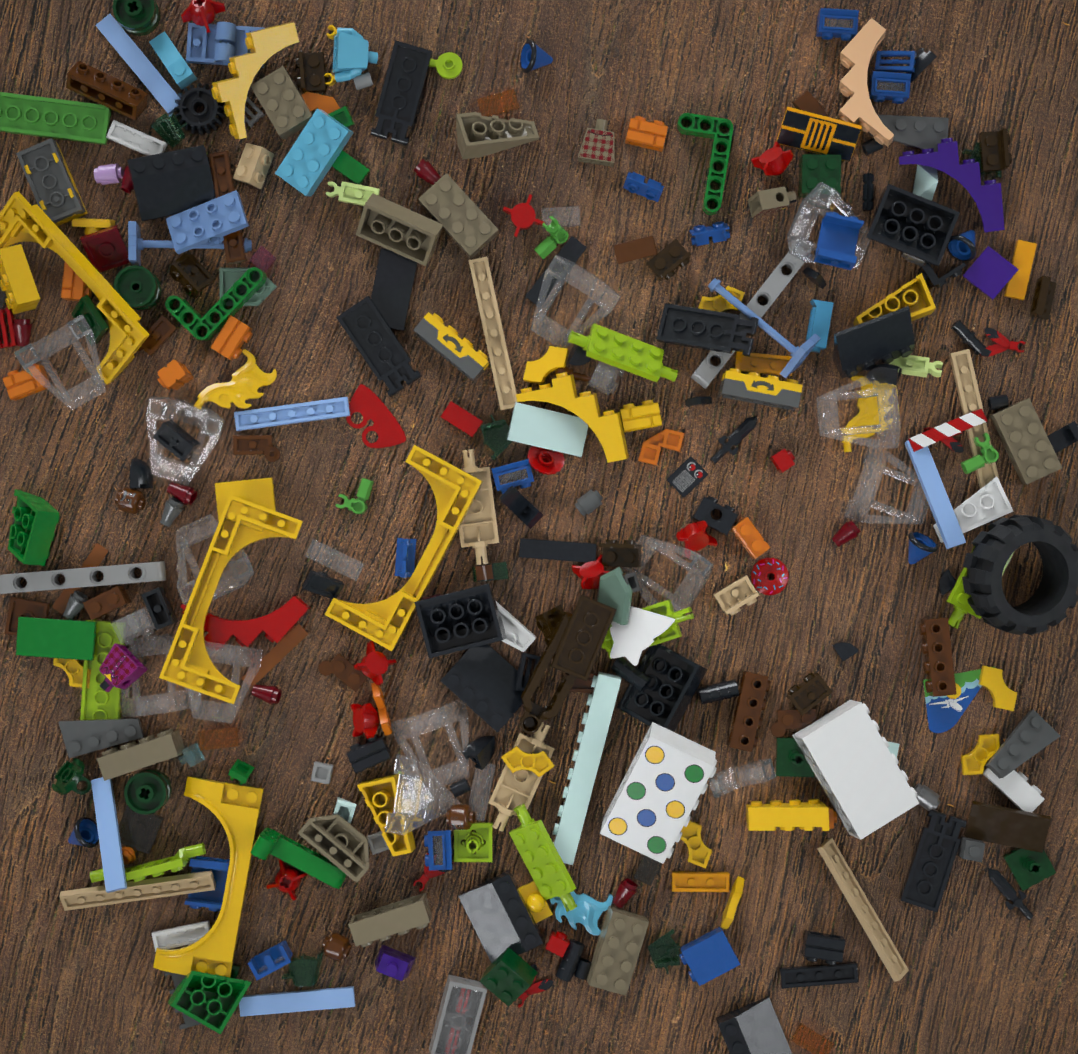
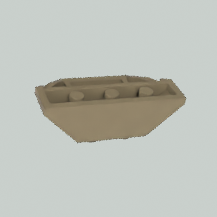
M339 814L312 817L298 832L301 837L356 883L369 869L368 838Z

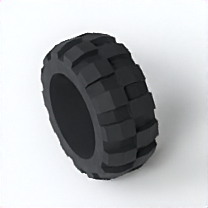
M1013 515L1009 519L1003 517L988 526L989 532L981 531L973 540L972 544L975 547L971 554L966 553L963 567L967 568V576L962 577L964 592L971 595L967 599L975 614L981 616L988 625L1016 635L1024 633L1033 635L1048 630L1047 625L1056 626L1067 617L1064 612L1068 608H1074L1078 601V595L1076 594L1078 588L1077 545L1070 544L1073 541L1071 536L1061 526L1054 525L1050 520L1029 515ZM1032 542L1042 558V579L1038 589L1029 600L1021 605L1012 607L1007 602L1002 589L1003 569L1007 560L1016 549Z

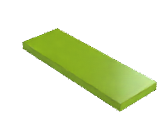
M86 620L97 622L94 660H84L80 720L120 719L122 689L113 687L110 692L103 690L100 684L106 677L100 672L99 668L115 643L125 646L126 622ZM87 669H91L89 689L86 687Z

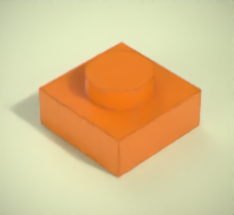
M827 806L829 808V829H834V823H837V813L833 811V808Z

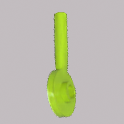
M446 52L440 55L437 60L431 59L429 67H435L438 74L445 79H454L461 74L463 63L457 54Z

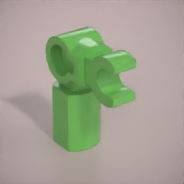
M550 216L552 220L550 225L542 223V226L551 236H547L534 249L543 260L557 247L558 243L566 242L569 237L568 232L559 225L553 216Z
M988 433L983 434L984 442H980L978 437L974 438V443L981 448L982 456L978 454L961 462V467L965 474L984 467L985 463L992 464L998 460L999 454L990 445Z
M362 478L356 495L358 498L349 500L348 496L339 494V497L344 499V504H336L335 506L340 509L347 507L349 511L356 514H364L368 508L366 500H369L374 481Z

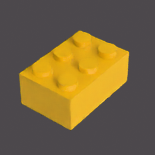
M19 244L0 249V288L6 292L7 298H5L8 309H12L13 314L36 309L40 296L22 245Z

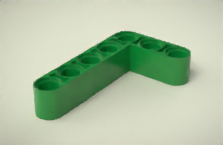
M684 113L677 122V129L681 134L713 139L702 208L705 214L715 215L722 204L733 124L730 120L724 118ZM688 120L691 126L683 127L681 121ZM707 123L710 129L702 130L700 124ZM726 126L729 132L721 133L719 127ZM723 145L726 151L718 152L716 146ZM718 163L723 167V170L715 171L713 165ZM710 183H718L720 189L712 190ZM707 202H715L717 208L709 209Z
M252 267L248 269L203 317L182 297L174 295L168 297L165 306L196 339L209 341L221 330L230 315L234 316L265 284L267 276L259 268ZM255 272L260 273V279L257 282H254L252 279ZM245 285L247 292L241 296L239 289ZM232 299L234 305L228 310L226 302ZM178 300L180 306L177 310H174L173 303ZM191 313L193 321L188 323L186 317ZM216 313H219L220 315V321L218 323H214L213 316ZM202 327L207 329V334L204 337L200 335Z
M265 828L259 834L250 852L262 860H266L270 855H273L337 889L341 888L347 876L323 855L271 828Z

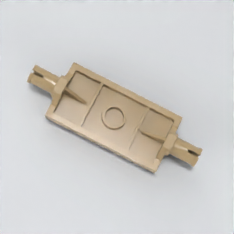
M469 449V458L467 450H462L463 471L483 482L459 527L461 548L473 546L475 548L476 565L482 564L481 556L483 564H489L486 546L499 543L490 467L478 468L475 464L474 449Z
M542 722L539 729L531 737L519 733L513 748L517 745L522 751L527 753H538L544 750L548 757L551 758L555 748L544 742L551 726L545 724L542 730L544 722ZM505 764L488 802L497 807L499 811L492 826L493 828L497 829L501 822L499 831L504 832L509 817H512V815L517 816L513 810L515 807L525 804L528 810L542 776L538 777L529 770H518L512 773Z

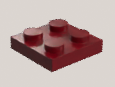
M118 225L80 238L91 264L99 273L130 263L128 260V248Z

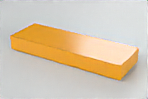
M1023 240L1016 241L1011 264L1019 270L1007 283L1004 297L1022 301L1025 299L1037 246L1036 243Z
M736 351L734 369H739L741 372L781 375L780 372L792 357L751 353L747 357L742 355L743 352Z
M672 871L671 890L672 892H729L730 873Z

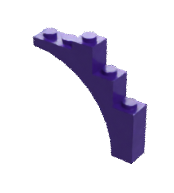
M953 138L941 139V143H937L938 151L934 152V148L922 149L920 154H914V151L902 152L903 156H899V165L917 164L929 166L943 171L956 179L974 199L981 215L984 232L1005 230L1001 183H996V179L986 180L981 185L979 162H975V159H965L963 164H959L958 143L953 141Z

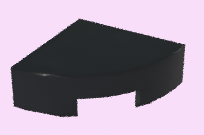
M806 267L802 271L808 279L821 289L827 285L819 272L810 267Z
M699 396L685 400L686 406L712 404V397Z
M946 569L939 578L938 588L942 596L951 591L957 582L949 569Z
M838 642L832 645L842 661L859 652L855 646L846 642Z

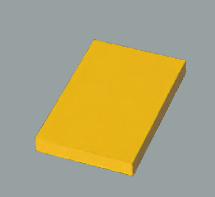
M273 478L215 483L218 521L221 518L229 495L276 511Z

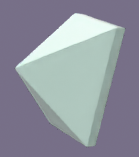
M917 165L913 194L932 201L938 184L937 169Z
M337 797L333 815L339 814L351 824L357 804Z

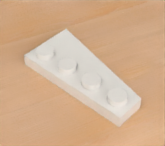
M995 477L954 509L962 533L1014 512L998 477ZM934 524L933 527L938 535V538L940 542L943 543V539L941 537L937 524Z
M496 601L507 637L502 641L524 652L537 637Z

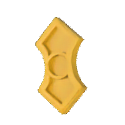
M730 286L725 288L742 302L745 292ZM721 295L716 297L702 296L698 306L699 309L718 312L725 310L738 311L736 307Z
M549 346L547 353L542 358L536 361H527L523 380L525 382L543 384L551 372L557 368H565L569 350L567 348Z
M54 658L53 665L62 668L69 678V685L82 688L83 665L79 660ZM87 669L86 687L88 689L90 683L91 669Z
M982 666L979 685L984 686L991 693L993 707L1014 711L1017 692L1012 691L1006 686L1002 675L1003 670Z
M999 734L978 735L976 747L970 753L961 755L962 775L984 773L986 762L1000 748Z
M516 745L501 756L512 773L518 770H529L538 777H541L555 766L544 750L538 753H527Z
M689 821L687 827L683 826L680 838L688 847L687 861L706 869L712 849L708 848L701 839L702 825Z
M738 876L732 885L727 905L723 911L720 928L727 930L734 920L736 908L743 892L745 880L742 877Z

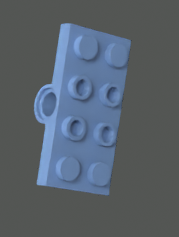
M217 22V24H208L210 32L207 33L205 26L188 23L186 62L228 65L230 57L251 53L250 49L248 50L246 47V33L264 29V27L236 26L230 22Z
M237 190L166 218L177 254L203 244L207 246L219 245L224 240L223 236L249 226Z

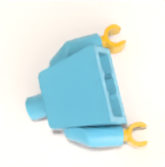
M333 25L327 27L330 31H334L332 34L327 33L326 35L329 39L334 40L332 72L335 75L325 73L324 76L326 78H332L330 82L325 83L326 85L333 86L336 82L349 81L361 75L367 69L368 63L377 64L378 52L368 51L369 42L356 30L341 27L336 29Z

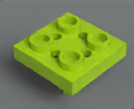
M473 823L468 830H454V862H492L493 823Z

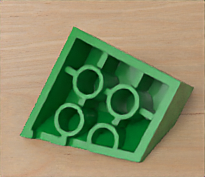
M15 489L14 496H17L16 507L13 506L12 509L15 522L10 526L8 550L23 564L45 566L46 559L49 557L51 542L54 540V531L56 524L59 522L60 513L44 498Z
M191 970L177 986L168 1004L221 1035L250 986L251 981Z

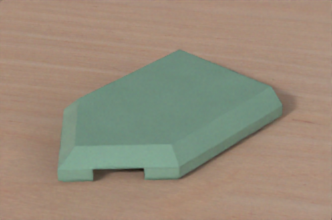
M219 268L220 298L250 268ZM259 272L253 274L252 279L254 282L260 279ZM267 277L265 284L243 306H259L277 286ZM244 285L239 289V293L241 296L246 294L247 288ZM232 299L226 302V306L234 305Z
M619 566L600 577L597 601L617 609L612 621L620 625H627L633 590L625 582L622 576L623 572Z

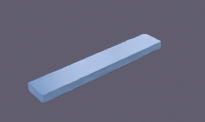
M108 14L96 24V27L169 115L172 114L174 107L179 106L175 103V100H181L180 97L115 18Z
M348 397L234 412L236 431L351 416Z
M909 440L906 441L904 444L946 549L966 543L928 446L914 452Z
M103 777L93 779L91 784L106 892L110 893L127 888L112 779L104 781Z
M354 986L244 995L239 1003L240 1017L355 1007Z

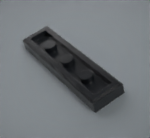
M571 236L525 297L541 308L587 247Z
M520 538L519 557L591 562L596 559L597 544Z
M856 962L780 968L782 989L859 982Z

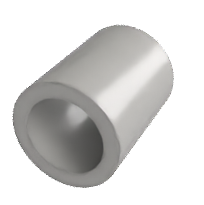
M369 72L353 78L357 90L373 85Z

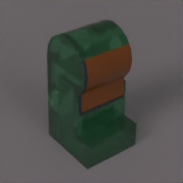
M507 561L472 567L474 582L509 579Z

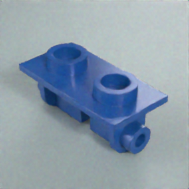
M629 172L623 188L648 200L658 202L664 189L661 182L649 178L646 184L644 183L645 176Z
M722 221L713 223V226L693 227L694 229L689 230L690 234L694 236L691 238V243L696 246L709 244L710 236H712L713 243L727 241L730 238V233L726 230L730 229V227Z
M397 538L395 576H400L401 578L412 576L415 568L416 539Z

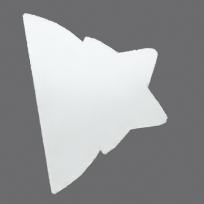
M630 606L627 625H620L614 621L611 622L610 632L614 644L610 658L625 656L634 666H637L642 651L654 642V638L664 633L673 624L675 619Z

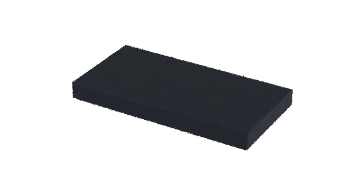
M381 248L371 300L391 329L404 331L418 263L388 249Z

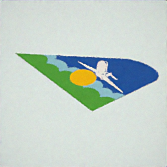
M981 669L954 674L956 695L929 696L925 688V682L928 679L923 680L928 726L931 732L942 733L956 725L982 687L979 685Z

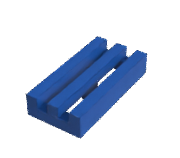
M877 51L875 71L914 72L917 53L916 51ZM881 57H911L910 60L881 59ZM880 64L910 65V66H880Z

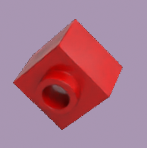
M785 448L769 457L779 473H783L795 465L793 461L795 457L790 450L786 451Z
M552 931L545 944V949L563 958L569 946L568 936L560 931H557V933Z

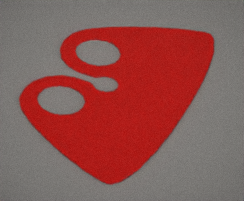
M360 384L352 396L349 408L351 416L353 413L359 412L363 416V421L360 424H354L351 421V416H347L346 421L355 429H360L367 424L368 420H373V426H368L362 432V441L367 447L385 448L404 443L406 441L405 433L393 414L375 393L365 385ZM375 431L378 434V440L375 443L367 441L366 435L368 432Z

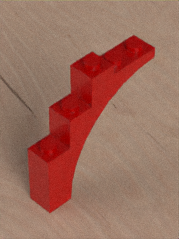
M296 595L274 612L255 619L232 620L207 613L204 632L207 631L208 634L204 637V640L207 641L205 644L212 651H220L233 636H236L235 640L242 647H249L263 632L266 633L265 637L269 641L279 643L310 610V607ZM185 601L180 606L183 609V614L186 609L188 601Z

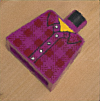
M115 643L99 668L100 672L106 677L100 684V687L106 692H110L113 687L126 689L148 669L126 646Z

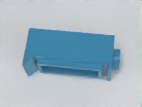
M812 299L810 301L812 308L806 341L814 334H817L821 339L811 352L820 353L827 346L834 303Z

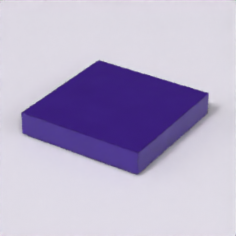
M988 246L965 272L963 277L993 300L1019 269Z

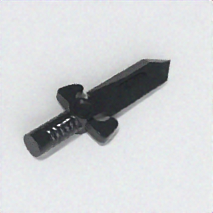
M757 416L747 418L728 437L727 443H724L727 438L726 436L718 439L722 447L710 458L714 464L727 452L733 456L736 455L738 447L731 450V447L737 446L756 426Z
M988 868L989 879L1007 900L1013 901V904L1005 901L1007 908L1011 910L1016 906L1027 920L1032 919L1034 915L1022 902L1027 895L1019 890L1020 898L1016 896L1017 892L998 870Z

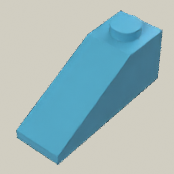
M165 31L149 41L181 89L197 80V77Z

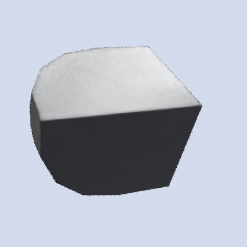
M923 47L916 51L915 71L906 72L907 74H912L911 83L937 57L931 51L928 53L924 52Z
M574 344L568 357V364L580 366L588 363L592 358L586 356L587 351L583 350V347Z
M880 364L874 366L868 372L866 378L897 385L902 375V368L893 364Z
M133 458L131 461L130 488H153L152 469L142 459Z
M483 736L472 741L462 752L467 760L470 758L475 762L476 768L483 770L493 757L496 744L495 737Z

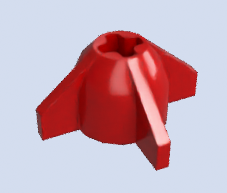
M192 0L189 7L181 14L183 23L193 21L196 25L205 26L207 33H209L208 24L214 21L217 13L226 10L224 3L212 0Z
M775 142L773 148L765 151L760 157L752 158L751 162L754 167L762 169L766 176H778L785 171L794 155L791 150L783 151L779 143Z
M529 194L526 203H519L513 209L503 207V211L511 215L512 224L516 227L514 233L516 238L520 230L529 229L533 224L542 226V223H545L536 219L535 210L530 205L533 197L531 194Z
M706 521L690 523L677 532V540L684 542L686 558H690L693 551L701 550L707 545L717 546L716 539L706 532L708 527Z
M601 554L596 561L587 562L582 566L572 565L573 573L582 580V589H599L600 577L610 572L604 570Z
M370 641L367 643L366 656L362 658L361 663L354 665V669L362 671L376 685H381L383 683L382 674L387 671L388 666L395 664L397 661L396 659L387 660L383 653L375 650L374 642Z
M358 703L351 704L350 708L353 711L354 725L352 736L357 737L364 733L367 739L374 738L380 724L377 710L371 703L364 704L363 706Z
M279 859L280 870L275 876V882L267 884L266 887L267 889L276 887L280 892L288 893L292 900H296L295 890L300 885L301 878L309 874L305 872L299 873L296 868L286 866L285 862Z

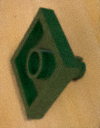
M88 295L81 297L71 314L92 346L100 341L109 328L104 321L107 317L100 310H97Z
M776 737L775 775L815 777L793 737Z
M1016 848L1002 856L1022 891L1056 873L1044 849L1040 853Z

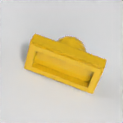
M74 218L72 226L86 227L84 234L88 235L103 230L102 228L115 226V220Z
M534 880L518 888L535 923L553 915Z

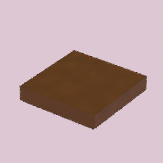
M12 596L4 634L17 636L18 617L20 616L48 618L50 603Z

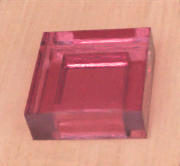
M263 246L250 258V261L265 273L277 260Z

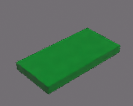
M20 616L18 617L16 655L94 660L97 622Z

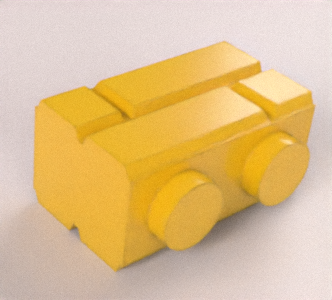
M653 400L643 401L641 406H635L634 403L623 405V409L619 410L624 433L662 426L658 402L653 403Z

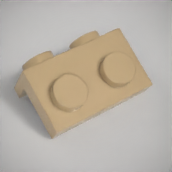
M246 143L233 179L261 189L274 154L261 146Z
M745 575L713 595L724 614L728 615L730 613L732 616L741 611L739 607L744 604L749 606L755 603L759 593L755 590L748 576Z

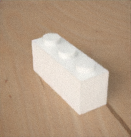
M988 767L983 773L1021 811L1032 813L1045 800L1040 795L1042 791L1034 784L1030 786L1026 782L1028 778L1020 771L1017 773L1013 770L1007 776L1000 779Z

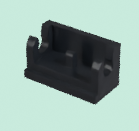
M173 420L163 422L153 436L155 440L182 462L191 457L193 450L197 449L201 444Z

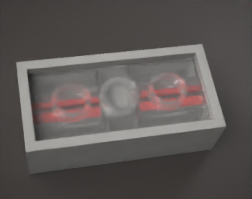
M448 974L429 1045L430 1054H471L488 990L479 981Z

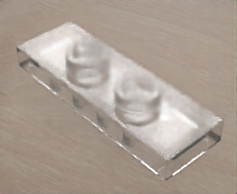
M315 539L312 540L305 554V557L355 581L358 580L365 563Z
M488 763L483 770L475 769L468 805L472 808V811H475L476 820H485L496 764Z

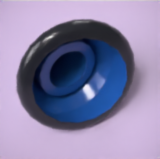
M533 40L525 42L520 56V66L524 73H529L553 62V58L536 45Z
M969 230L959 235L951 236L946 247L948 253L959 261L966 262L974 259L976 256L975 231Z
M910 532L908 534L909 564H915L938 550V545L928 536L919 532Z
M89 817L78 819L68 842L87 848L97 846L99 843L97 823Z

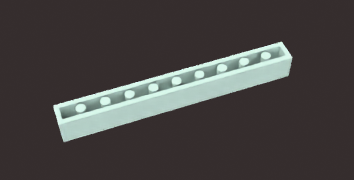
M599 671L597 676H593L591 687H594L593 694L588 695L586 703L589 706L588 713L584 712L581 724L585 725L583 732L579 731L577 742L580 744L578 750L574 749L572 761H575L573 769L569 768L567 779L570 780L569 786L564 787L562 798H565L564 805L559 806L557 816L560 817L559 824L555 823L553 835H556L553 844L563 863L569 865L574 863L621 683V677Z

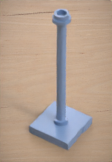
M128 221V260L132 265L141 266V250L143 248H174L171 240H143L138 223L136 221ZM244 238L245 253L252 251V240ZM223 242L216 246L203 244L193 249H224Z
M714 278L708 285L711 292L716 291L750 320L751 317L758 318L757 326L791 353L790 356L792 358L780 372L784 378H787L803 363L821 338L814 334L800 347H795L720 285L721 280Z

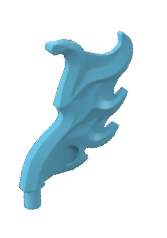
M575 891L570 892L577 907L566 912L560 897L550 899L551 904L557 903L555 916L560 923L562 922L561 916L564 915L573 929L577 930L576 923H581L587 932L599 936L601 929L597 925L598 919L603 911L608 910L609 906H611L613 895L609 894L605 902H599L584 893L576 894Z

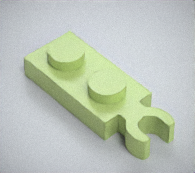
M342 181L341 187L337 186L335 182H328V186L334 187V191L331 193L326 192V195L331 198L338 195L339 202L364 206L373 193L379 196L380 189Z
M914 355L904 358L899 357L889 363L902 368V374L926 378L928 373L934 377H941L942 370H937L936 368L942 369L943 366L941 361L931 363L928 357Z

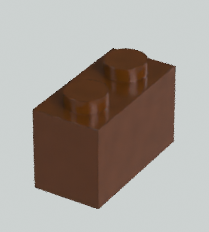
M121 585L83 604L90 619L96 620L131 603V600L124 586Z

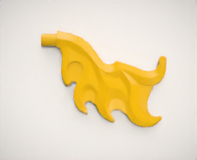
M244 349L242 353L247 357V362L232 374V380L206 387L197 396L198 399L194 407L201 410L204 403L209 401L226 409L231 408V403L240 409H248L252 405L246 404L245 401L248 399H258L264 395L263 393H258L257 390L262 386L272 384L276 380V369L272 373L263 372L257 366L254 355Z
M860 375L851 377L852 381H858L861 385L856 405L859 408V412L844 428L841 442L844 446V453L852 452L851 442L854 439L868 438L875 434V431L872 430L873 428L882 429L889 425L891 420L884 421L883 417L894 406V403L887 405L886 400L893 392L895 385L889 383L882 385L869 382L866 377Z

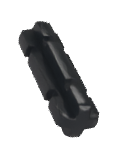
M865 173L863 175V211H872L874 207V202H872L874 200V184H872L874 174Z

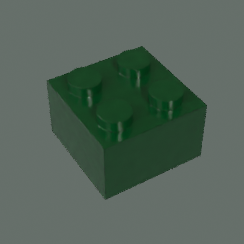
M802 154L799 159V197L837 198L841 194V155Z
M508 947L487 967L479 982L509 1007L531 986L538 972Z

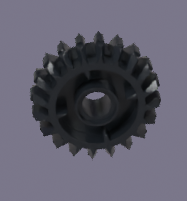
M198 82L197 88L190 84V90L184 87L185 94L178 93L181 100H175V103L179 106L174 107V111L178 112L175 117L177 120H180V126H184L187 132L191 130L193 135L198 131L200 136H203L204 130L207 134H211V128L217 131L215 125L223 124L219 119L226 118L225 114L221 113L225 112L224 106H222L225 102L220 103L213 98L211 88L207 83L203 87ZM198 106H205L203 112H196Z

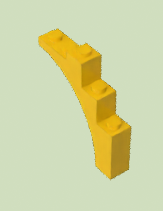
M295 22L246 33L245 43L251 53L230 57L228 68L234 77L212 83L213 88H211L213 98L217 102H225L226 104L224 105V111L226 116L229 117L231 123L229 130L235 139L247 138L244 123L245 103L248 90L255 75L272 55L287 46L299 42Z
M567 372L556 374L557 378L551 379L552 387L548 383L539 385L537 390H532V387L520 389L521 393L516 394L517 402H548L576 414L596 434L604 449L608 463L625 460L629 457L620 412L615 413L614 410L604 411L601 416L597 393L591 394V391L579 393L580 397H578L573 374L568 375Z

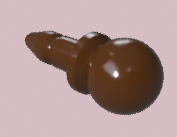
M567 366L555 370V376L556 374L567 372L568 375L573 374L574 380H581L582 382L591 381L589 376L573 372V368L569 369Z

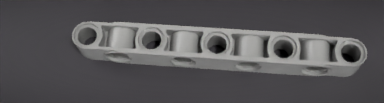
M795 243L746 306L762 318L809 258L810 254ZM783 266L788 267L790 275H784L781 272V268ZM760 296L765 297L767 304L764 306L760 305L757 298ZM742 312L739 314L740 319L750 320ZM732 350V354L710 351L690 378L706 389L735 351ZM713 356L717 357L720 361L719 366H713L710 363V358Z
M165 561L0 575V594L166 580ZM136 568H139L142 571V575L140 578H137L134 575V571ZM98 571H101L103 573L104 577L102 581H99L96 578V574ZM60 574L65 577L64 584H60L58 581ZM22 577L27 581L25 587H22L20 584Z

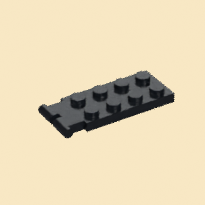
M395 40L375 114L378 117L376 129L372 128L370 135L387 140L389 133H392L391 141L408 146L409 138L406 137L408 128L413 127L433 51Z
M369 296L336 317L379 382L381 380L385 382L389 388L387 393L390 397L404 389L401 383L402 380L407 385H410L422 377L420 371L417 370L415 372L409 362L412 359Z
M665 303L656 340L657 342L732 354V350L743 352L742 355L749 357L754 339L747 337L748 335L755 336L759 319L751 317V320L740 319V315Z
M931 809L927 813V816L930 817L928 825L922 828L899 899L903 902L938 912L961 842L958 836L961 827L965 828L967 821L950 815L948 821L945 822V813Z

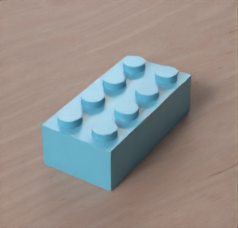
M316 109L275 174L305 196H312L354 132L325 111Z

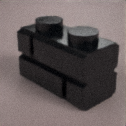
M158 587L141 595L156 630L178 622L168 597L165 596L164 587Z
M376 734L374 738H368V742L363 745L358 742L349 747L350 750L347 752V756L356 774L392 757L384 736L378 737Z
M805 930L801 953L808 961L817 962V959H822L827 964L836 965V962L842 963L846 941L843 936Z

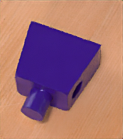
M382 944L375 960L376 971L403 981L409 976L416 957Z

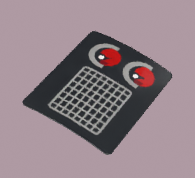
M689 457L667 478V481L684 498L708 473L692 457Z

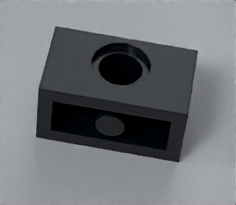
M709 495L707 498L702 497L692 518L697 521H706L707 525L712 529L728 535L738 516L734 513L735 509L726 504L722 507L717 504V499ZM713 509H718L721 513L718 520H714L711 517Z

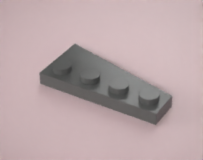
M878 115L882 123L894 134L892 142L895 141L918 149L934 148L935 152L938 151L937 143H941V139L948 138L949 118Z
M1034 709L1029 710L986 766L999 779L1004 778L1059 738L1060 735Z
M140 718L58 721L69 758L145 736Z

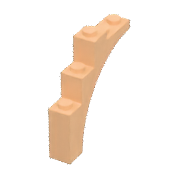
M871 18L840 53L842 65L847 69L851 68V70L840 81L839 89L845 97L851 98L839 110L838 117L842 121L860 124L864 132H870L879 144H885L888 147L893 141L894 134L882 123L876 114L867 86L869 64L876 48L885 38L886 29Z

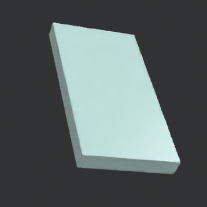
M515 402L507 440L582 457L588 425L576 416Z

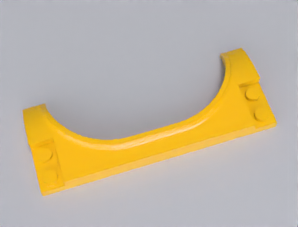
M19 191L13 193L0 212V249L10 247L19 242H35L44 249L50 248L92 290L100 301L97 308L107 317L110 329L108 352L95 369V372L106 385L110 384L135 358L134 354L150 334L140 325V316L37 204L31 205Z
M416 445L413 446L405 462L416 468L426 478L433 490L437 504L436 527L418 565L408 582L391 597L367 604L351 603L333 598L325 613L331 619L390 651L394 650L399 638L404 633L416 610L415 602L421 601L483 482Z
M229 495L159 678L231 704L235 703L241 686L228 680L217 670L206 650L204 625L209 607L224 569L240 550L254 542L267 538L297 539L303 521Z
M187 776L184 796L192 798L207 807L219 819L227 834L230 846L227 880L221 910L212 928L198 941L186 947L172 950L156 948L153 968L186 976L192 970L231 977L252 858L250 852L254 846L264 788Z

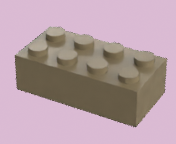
M447 173L418 198L422 207L436 222L443 224L442 228L470 259L499 234V229Z
M373 193L364 205L356 235L426 266L434 254L443 224Z
M1030 398L990 415L1022 485H1027L1062 469Z
M171 728L158 733L157 737L154 734L138 740V744L135 740L120 746V750L117 746L102 752V756L97 758L104 781L177 757L186 752L179 730L173 731Z
M422 893L354 915L349 922V928L355 946L361 945V947L371 945L372 941L378 939L380 941L388 940L391 938V935L396 933L404 935L410 932L409 929L427 927V923L431 921L432 911L426 893Z
M609 906L591 961L592 965L587 977L589 986L626 996L649 925V921L645 916Z

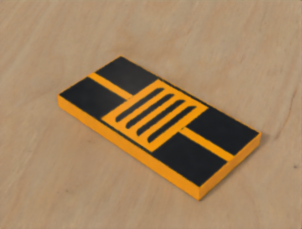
M787 107L776 142L820 155H841V160L850 162L862 126Z

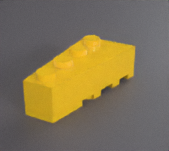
M922 273L857 316L853 322L854 326L907 306L910 309L911 321L932 314L936 306Z
M399 773L359 783L357 786L362 792L376 824L381 829L382 836L392 856L412 853L416 849Z
M794 799L789 800V803L772 800L770 804H762V801H751V804L746 805L747 828L749 831H775L776 827H780V830L793 831L795 827H799L801 830L813 831L815 827H822V831H829V808L823 802H820V799H808V802Z

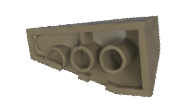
M477 112L456 114L457 144L462 160L484 157L539 139L534 121L515 118L506 120L500 119L496 115H492V117L481 116V113Z

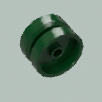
M155 0L113 1V14L128 33L136 36L148 35L158 26L161 15Z
M138 265L127 266L115 277L114 289L134 310H149L157 304L161 297V282L155 274L145 267Z
M146 769L135 774L128 780L125 786L124 797L126 804L138 814L147 815L155 813L167 804L171 797L172 786L170 779L165 773L157 769Z

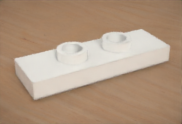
M113 120L106 136L107 139L146 156L164 153L167 147L166 142Z
M209 920L153 931L152 938L155 952L156 948L172 949L193 944L211 929Z

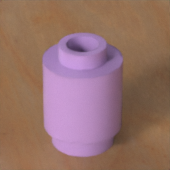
M119 164L101 165L94 169V178L97 184L107 185L122 182L124 170Z

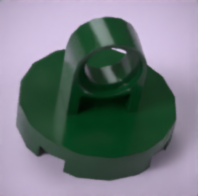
M72 758L73 761L71 763L69 761L65 762L54 777L57 781L56 784H52V788L60 795H65L71 790L77 794L84 795L91 789V782L83 775L85 765L77 758ZM80 781H86V786L83 789H77V784Z

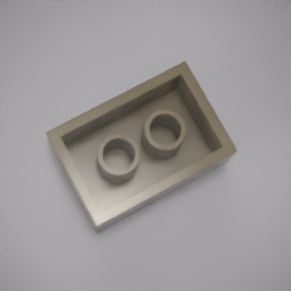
M284 66L251 85L253 92L283 140L305 128L313 114Z

